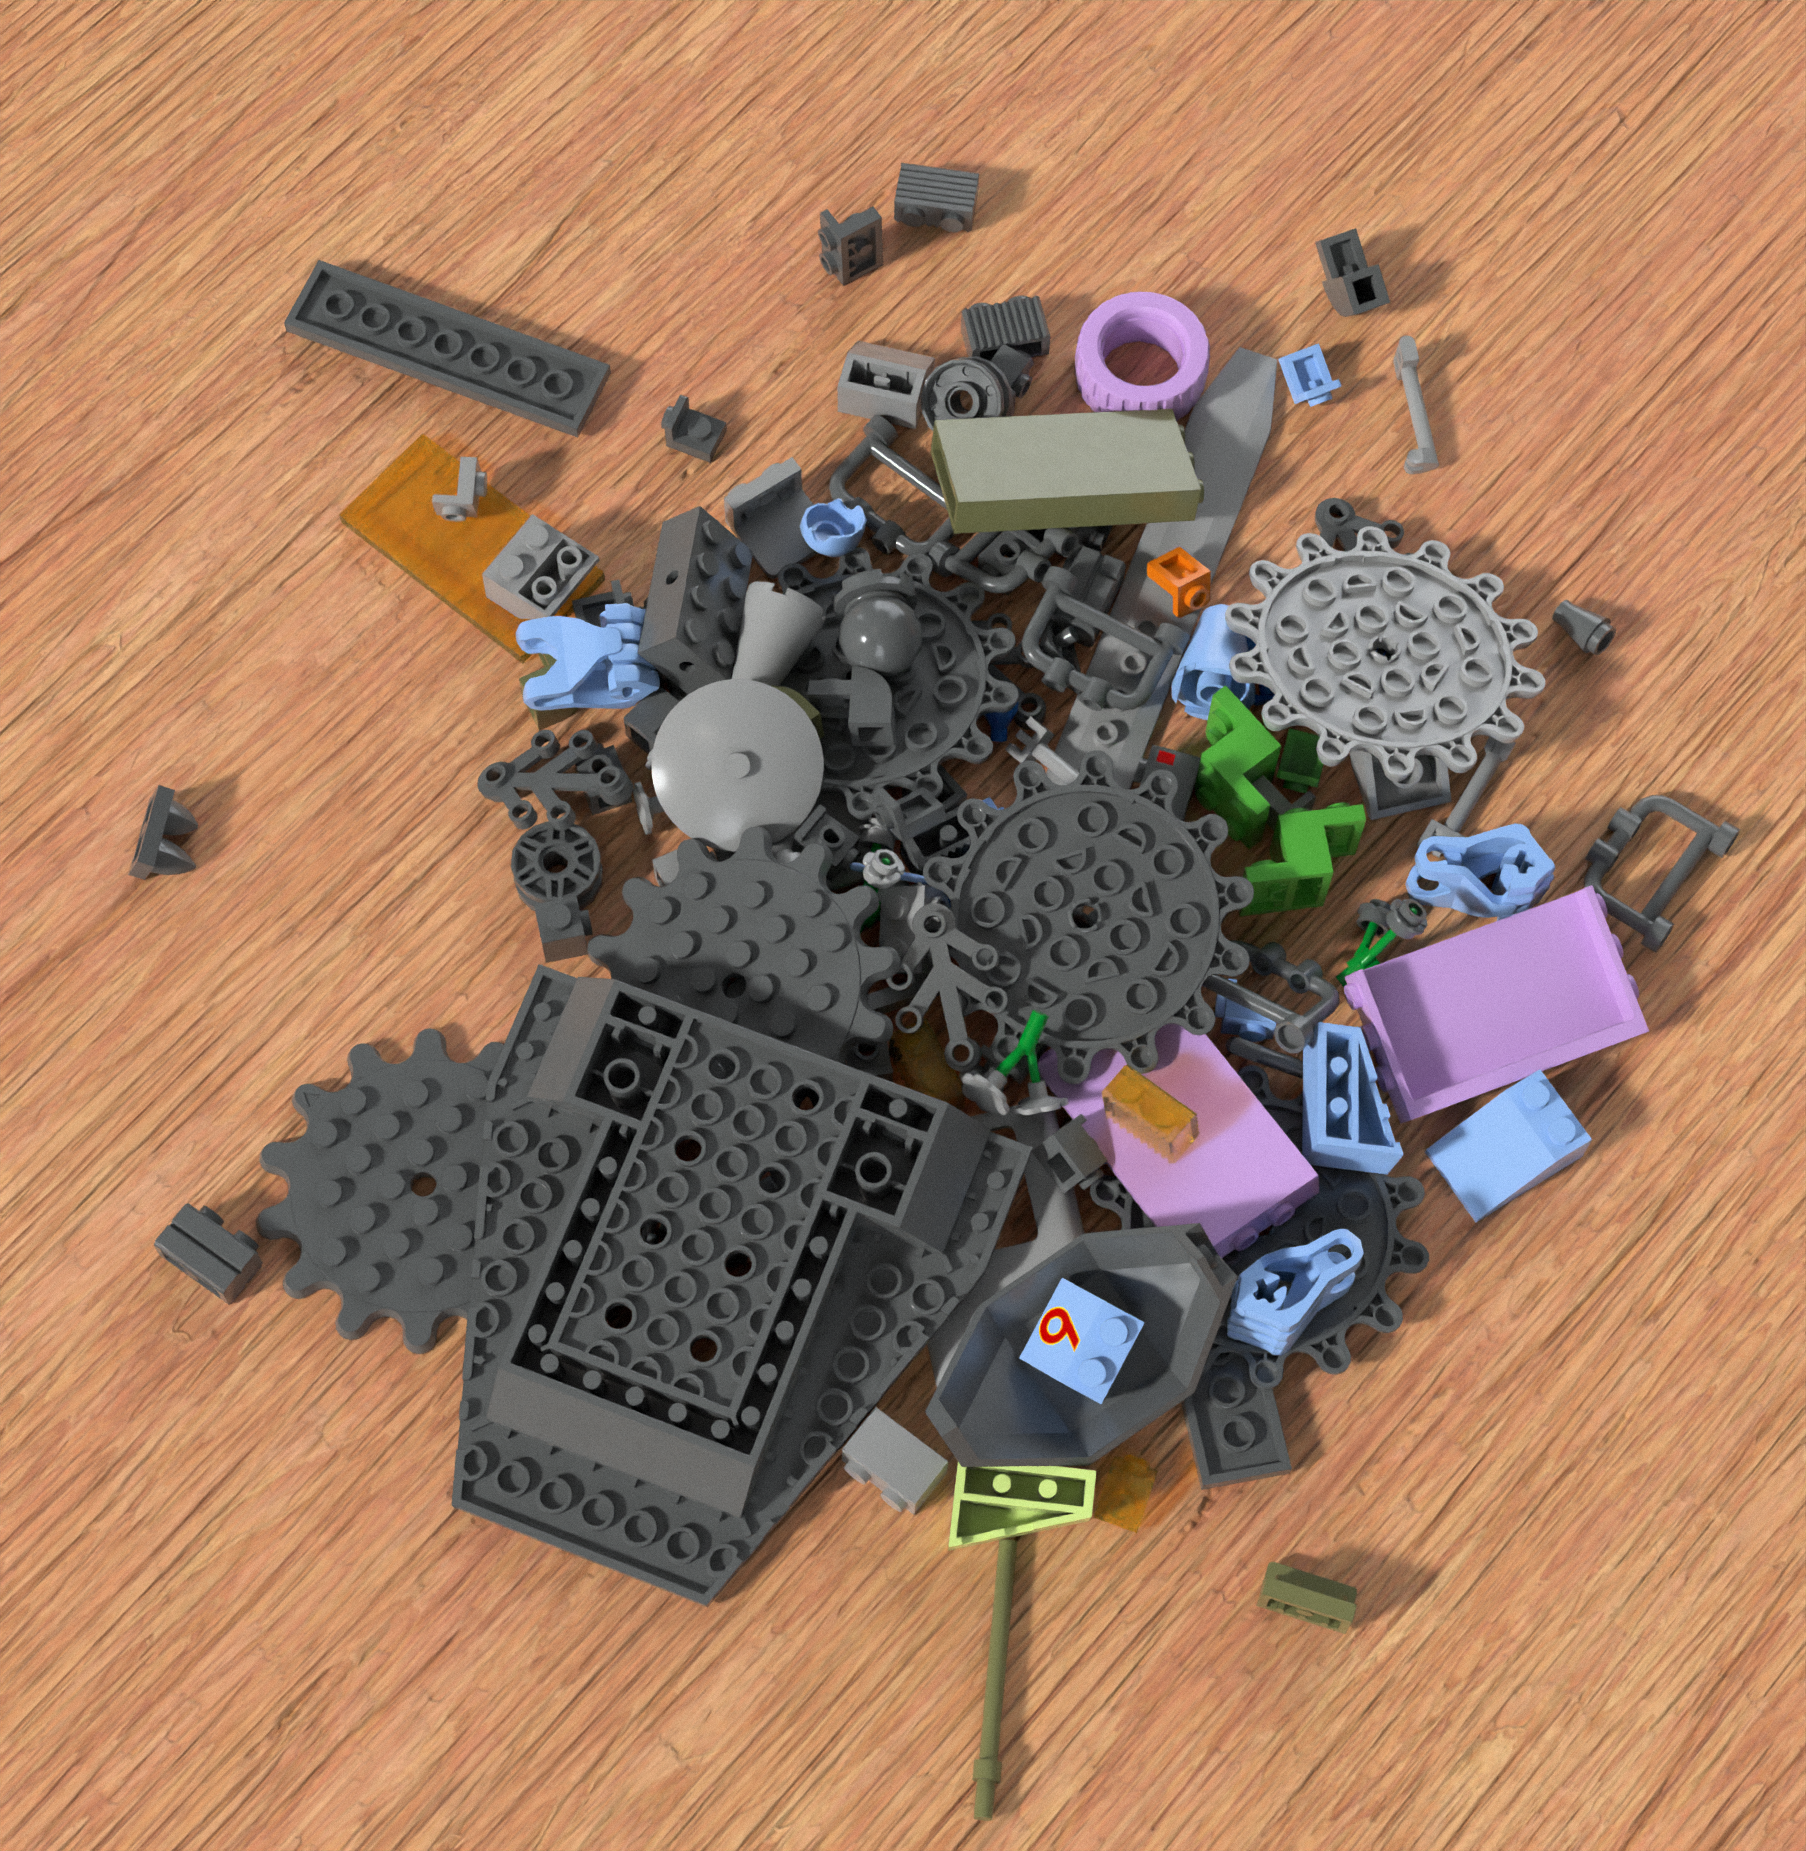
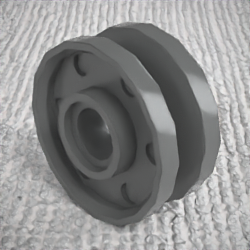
M978 356L960 357L936 367L925 380L921 393L922 414L932 431L935 420L1009 417L1012 408L1011 387L1005 374L993 362ZM963 390L967 391L973 399L970 411L965 409L960 402Z
M550 821L535 825L519 838L512 850L511 870L519 898L533 911H535L534 904L577 896L579 911H582L595 900L602 887L603 867L596 841L583 827L573 824L566 830H556ZM555 865L566 866V869L562 872L552 873L548 871Z

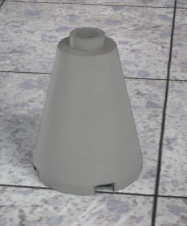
M759 581L751 583L745 595L732 679L752 680L769 686H780L823 627L826 616H822L824 612L822 607L810 598L792 589L787 588L785 595L772 591L774 583Z

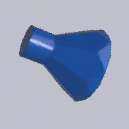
M1019 702L1009 712H993L984 715L991 727V741H1007V727L1018 711Z

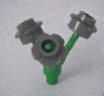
M1372 899L1369 903H1362L1360 905L1357 925L1365 931V935L1354 957L1346 962L1348 967L1336 976V979L1343 987L1347 985L1345 980L1347 975L1380 964L1376 957L1397 935L1404 939H1412L1415 935H1420L1424 932V929L1427 927V914L1420 903L1413 899H1404L1402 901L1396 899L1390 905L1385 901ZM1374 936L1382 937V938L1369 950L1370 945H1371V943H1372V941H1373Z

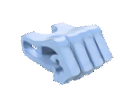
M628 603L606 604L605 611L599 616L601 627L581 619L563 616L543 617L519 624L515 632L516 642L523 651L528 654H549L557 660L545 675L531 678L525 683L523 690L524 703L529 708L535 710L574 707L624 709L636 705L637 702L653 691H656L660 686L658 672L654 671L656 668L638 654L646 609L631 606Z
M1515 823L1470 837L1431 836L1423 840L1414 857L1416 865L1412 867L1405 886L1409 898L1421 905L1452 908L1470 916L1497 917L1498 921L1529 910L1535 904H1538L1549 890L1550 883L1554 879L1555 864L1533 838L1530 830L1523 824ZM1431 851H1437L1442 853L1446 860L1430 862L1426 854ZM1496 873L1491 887L1492 893L1480 880ZM1425 878L1438 881L1439 885L1433 891H1426L1419 888L1417 880Z
M1338 1229L1307 1245L1283 1248L1266 1254L1255 1261L1239 1275L1238 1280L1235 1282L1231 1294L1230 1316L1227 1319V1336L1269 1351L1272 1355L1282 1356L1287 1353L1316 1313L1349 1291L1355 1279L1354 1271L1360 1266L1364 1254L1361 1240L1347 1229ZM1343 1244L1351 1250L1352 1257L1346 1259L1340 1253H1328V1251L1334 1245ZM1280 1280L1292 1283L1287 1296L1286 1286L1277 1290Z

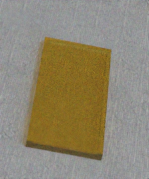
M421 434L339 514L341 523L523 664L532 654H528L520 648L516 642L515 632L519 624L531 619H520L488 599L485 594L482 573L530 518V515L488 483L486 496H479L477 518L466 517L465 521L453 522L437 515L432 505L433 495L457 496L460 461L426 435ZM595 566L554 616L569 617L574 612L572 600L589 597L605 581L604 572Z

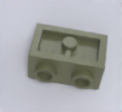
M1270 1562L1267 1566L1256 1606L1346 1634L1353 1622L1357 1607L1354 1604L1357 1589L1289 1566Z

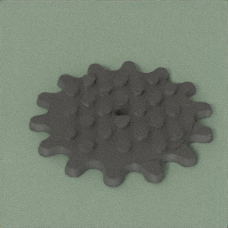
M856 547L855 550L840 556L838 571L828 578H816L803 565L798 563L787 564L778 572V581L783 590V595H785L787 588L797 591L821 606L824 610L822 616H826L821 630L780 684V686L797 691L808 702L809 680H824L826 678L851 680L852 666L846 661L839 642L841 622L836 618L832 595H837L843 589L842 581L859 572L874 570L871 566L869 553L865 549ZM912 554L903 561L901 567L896 571L886 574L882 573V576L898 578L899 572L913 580L917 598V605L914 611L923 632L921 651L911 666L893 677L884 678L891 689L896 717L895 746H852L848 724L849 718H821L825 736L820 739L824 759V772L819 795L826 792L843 794L846 797L848 811L859 820H868L874 816V808L878 807L874 791L881 787L884 790L893 787H903L912 793L925 787L938 799L943 791V782L937 771L939 765L948 759L955 758L963 759L973 764L985 763L993 752V743L987 735L977 728V720L988 713L1009 712L1015 707L1019 699V692L1015 685L1005 681H998L988 672V667L992 663L1009 656L1016 644L1013 632L1006 628L982 630L974 626L971 617L984 602V589L977 583L967 582L948 592L935 590L929 583L933 570L932 560L924 554Z
M1094 750L1082 758L1079 775L1072 783L1058 785L1047 777L1042 765L1035 761H1024L1014 771L1013 778L1017 789V797L1010 807L996 810L980 799L975 798L967 799L959 806L957 812L958 821L971 837V845L967 853L953 859L943 856L933 857L926 862L923 868V876L927 884L943 891L949 897L950 911L956 919V929L979 944L993 946L1000 955V961L994 970L985 972L979 970L973 964L971 957L948 945L950 956L958 962L962 970L989 987L1001 988L1009 997L1008 1008L1001 1014H993L998 1022V1032L992 1043V1053L1000 1063L1017 1047L1032 1010H1036L1049 1016L1038 1044H1046L1055 1051L1058 1074L1066 1083L1073 1085L1085 1081L1089 1076L1091 1061L1094 1055L1103 1049L1118 1051L1124 1057L1129 1069L1138 1074L1149 1073L1154 1070L1158 1063L1159 1057L1155 1046V1036L1162 1026L1177 1024L1189 1033L1198 1036L1207 1034L1214 1027V1011L1201 995L1203 982L1215 974L1232 977L1239 976L1248 968V952L1244 947L1230 942L1224 937L1221 932V922L1227 913L1245 908L1252 902L1254 897L1253 886L1243 877H1223L1215 873L1210 863L1211 854L1215 848L1226 840L1228 825L1221 816L1216 814H1208L1190 823L1179 820L1174 815L1171 807L1172 800L1178 790V781L1172 772L1165 769L1156 770L1147 777L1144 784L1139 788L1132 790L1124 789L1114 780L1113 763L1110 756L1103 751ZM1082 906L1092 907L1098 914L1097 923L1090 928H1078L1073 921L1074 912ZM941 921L927 924V931L930 933L939 931ZM983 950L978 955L979 964L982 966L990 965L994 958L990 950ZM957 987L964 1017L974 1011H986L979 1000ZM992 993L988 997L987 1003L989 1007L997 1009L1002 1005L1003 997L1000 993Z
M760 826L746 829L742 833L736 853L725 861L713 859L706 845L699 839L684 840L677 849L679 871L676 878L670 884L658 887L644 877H635L629 879L623 885V900L633 912V921L628 930L619 936L600 934L593 937L588 943L587 952L590 960L598 966L606 968L611 975V979L629 984L846 1065V1056L852 1047L858 1044L880 1046L889 1041L893 1034L892 1021L888 1016L876 1012L870 1007L867 995L874 983L893 977L898 972L901 959L897 951L889 946L871 947L866 945L862 941L860 934L864 921L878 908V894L872 887L866 885L855 887L843 894H835L830 891L826 884V876L833 862V854L830 848L822 843H812L806 846L795 860L784 864L776 861L773 857L772 837L765 828ZM743 977L746 981L744 993L737 998L727 997V987L731 982L730 978ZM719 1058L712 1063L710 1073L715 1078L726 1079L734 1073L736 1065L728 1058ZM802 1089L794 1096L793 1103L799 1108L801 1102L807 1096L817 1093L812 1089Z
M429 1028L418 1033L414 1040L411 1056L406 1061L398 1064L385 1062L376 1048L370 1044H357L350 1050L347 1056L351 1080L344 1089L338 1092H327L314 1084H303L293 1093V1107L306 1120L307 1129L305 1134L294 1142L269 1143L260 1152L259 1161L261 1167L266 1172L285 1179L289 1190L287 1197L282 1202L266 1208L258 1214L256 1219L257 1231L263 1238L269 1240L289 1238L299 1245L301 1251L300 1259L285 1274L283 1288L286 1294L295 1299H304L321 1289H330L336 1292L341 1299V1309L337 1315L335 1325L337 1332L344 1339H359L364 1336L375 1320L382 1317H391L396 1319L402 1326L403 1342L406 1348L414 1354H424L432 1350L436 1344L437 1330L446 1318L460 1316L467 1320L472 1284V1259H474L475 1249L474 1232L479 1173L482 1166L484 1142L482 1139L487 1107V1082L503 1048V1043L490 1042L483 1047L474 1060L467 1063H456L448 1057L444 1035L436 1029ZM433 1177L437 1183L433 1193L425 1197L414 1194L412 1187L415 1179Z
M1249 1065L1240 1069L1237 1074L1302 1154L1303 1091L1293 1100H1281L1272 1094L1269 1088L1268 1076L1262 1068ZM1311 1165L1319 1177V1193L1295 1208L1294 1214L1285 1223L1279 1226L1270 1225L1271 1230L1268 1235H1259L1257 1240L1248 1248L1242 1251L1235 1249L1222 1259L1238 1276V1280L1239 1275L1266 1254L1283 1248L1307 1245L1334 1230L1347 1229L1361 1240L1364 1252L1360 1266L1354 1271L1355 1279L1352 1286L1345 1295L1319 1310L1291 1349L1282 1356L1272 1355L1269 1351L1227 1336V1319L1230 1316V1305L1232 1302L1230 1296L1202 1374L1211 1368L1215 1359L1220 1354L1234 1352L1246 1360L1250 1379L1255 1386L1265 1390L1273 1389L1279 1385L1283 1378L1285 1359L1295 1352H1303L1313 1357L1324 1372L1337 1375L1346 1371L1351 1362V1355L1345 1344L1344 1337L1350 1326L1365 1324L1381 1333L1396 1331L1403 1321V1313L1401 1308L1386 1294L1385 1282L1394 1273L1416 1274L1422 1272L1429 1262V1253L1426 1247L1419 1242L1403 1237L1396 1226V1219L1401 1212L1417 1207L1423 1201L1425 1191L1422 1183L1411 1176L1394 1178L1385 1174ZM1103 1175L1091 1185L1090 1195L1092 1200L1097 1205L1110 1209L1119 1215L1122 1222L1121 1230L1155 1227L1116 1176ZM1343 1244L1334 1245L1328 1251V1253H1340L1346 1259L1352 1257L1351 1250ZM1280 1280L1277 1290L1286 1286L1287 1296L1292 1283Z

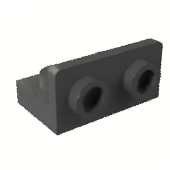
M874 207L861 213L852 214L841 224L836 221L828 209L820 213L821 229L818 230V236L822 243V253L819 254V258L823 268L829 275L834 274L840 283L845 286L883 265L882 217Z

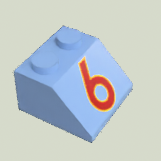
M1061 1278L1019 1358L1066 1386L1102 1404L1145 1322Z

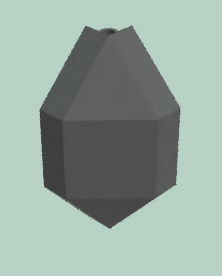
M1200 1223L1083 1233L978 1306L925 1413L962 1467L1089 1466L1195 1393L1238 1276L1218 1255ZM1061 1278L1145 1322L1102 1404L1066 1386L1019 1358Z

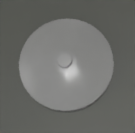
M731 679L714 682L698 688L683 698L670 711L655 739L651 770L659 802L671 821L690 838L699 839L711 848L736 852L742 833L750 827L760 826L765 828L770 833L772 844L787 837L805 820L812 810L821 789L824 759L820 739L813 723L805 711L792 698L764 683L744 679Z

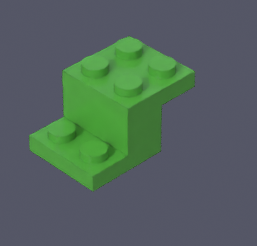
M1225 685L1212 696L1205 730L1211 747L1201 754L1194 790L1196 798L1206 810H1213L1226 821L1228 835L1235 841L1240 840L1248 849H1251L1262 840L1270 809V804L1256 790L1252 783L1262 775L1270 783L1273 781L1281 745Z
M1340 802L1329 805L1326 809L1308 811L1306 808H1294L1278 815L1269 849L1271 860L1258 861L1250 867H1245L1243 878L1252 884L1254 897L1247 907L1239 909V916L1323 906L1334 873L1331 858L1356 854L1366 822L1363 804L1350 806L1349 803Z

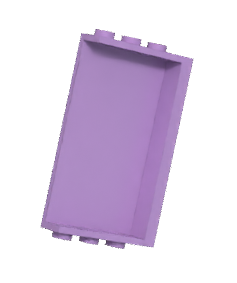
M1592 885L1570 895L1373 967L1355 971L1345 977L1347 983L1344 986L1346 1000L1352 1010L1357 1009L1363 1024L1360 1028L1368 1051H1373L1378 1067L1375 1068L1378 1084L1384 1092L1388 1091L1400 1124L1526 1078L1539 1069L1541 1071L1550 1069L1649 1032L1637 998H1639L1638 986L1634 978L1626 973L1621 960L1623 957L1622 945L1615 934H1611L1605 919L1608 915L1606 904L1602 896L1595 893Z
M1167 1024L1162 1026L1156 1033L1155 1046L1159 1058L1156 1067L1151 1072L1146 1074L1135 1073L1129 1069L1124 1057L1118 1051L1103 1049L1094 1055L1091 1061L1089 1076L1085 1081L1073 1085L1066 1083L1060 1078L1057 1069V1055L1053 1049L1046 1051L1039 1058L1037 1064L1040 1080H1045L1046 1087L1048 1086L1055 1097L1068 1098L1069 1104L1063 1107L1072 1119L1080 1114L1084 1116L1087 1121L1082 1124V1127L1096 1141L1100 1151L1108 1160L1106 1162L1155 1227L1200 1223L1216 1252L1223 1258L1235 1249L1242 1251L1248 1248L1257 1240L1258 1233L1270 1225L1279 1226L1292 1217L1295 1208L1319 1193V1177L1316 1171L1206 1034L1201 1036L1193 1035L1182 1026Z

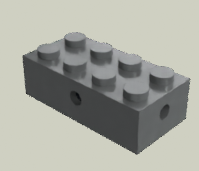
M701 506L662 522L638 648V654L687 694L705 685L723 680H731L753 557V551L746 544L742 543Z

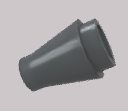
M1564 600L1556 608L1552 617L1585 653L1592 652L1595 655H1600L1607 649L1616 634V628L1610 625L1611 620L1609 618L1579 607L1569 600Z

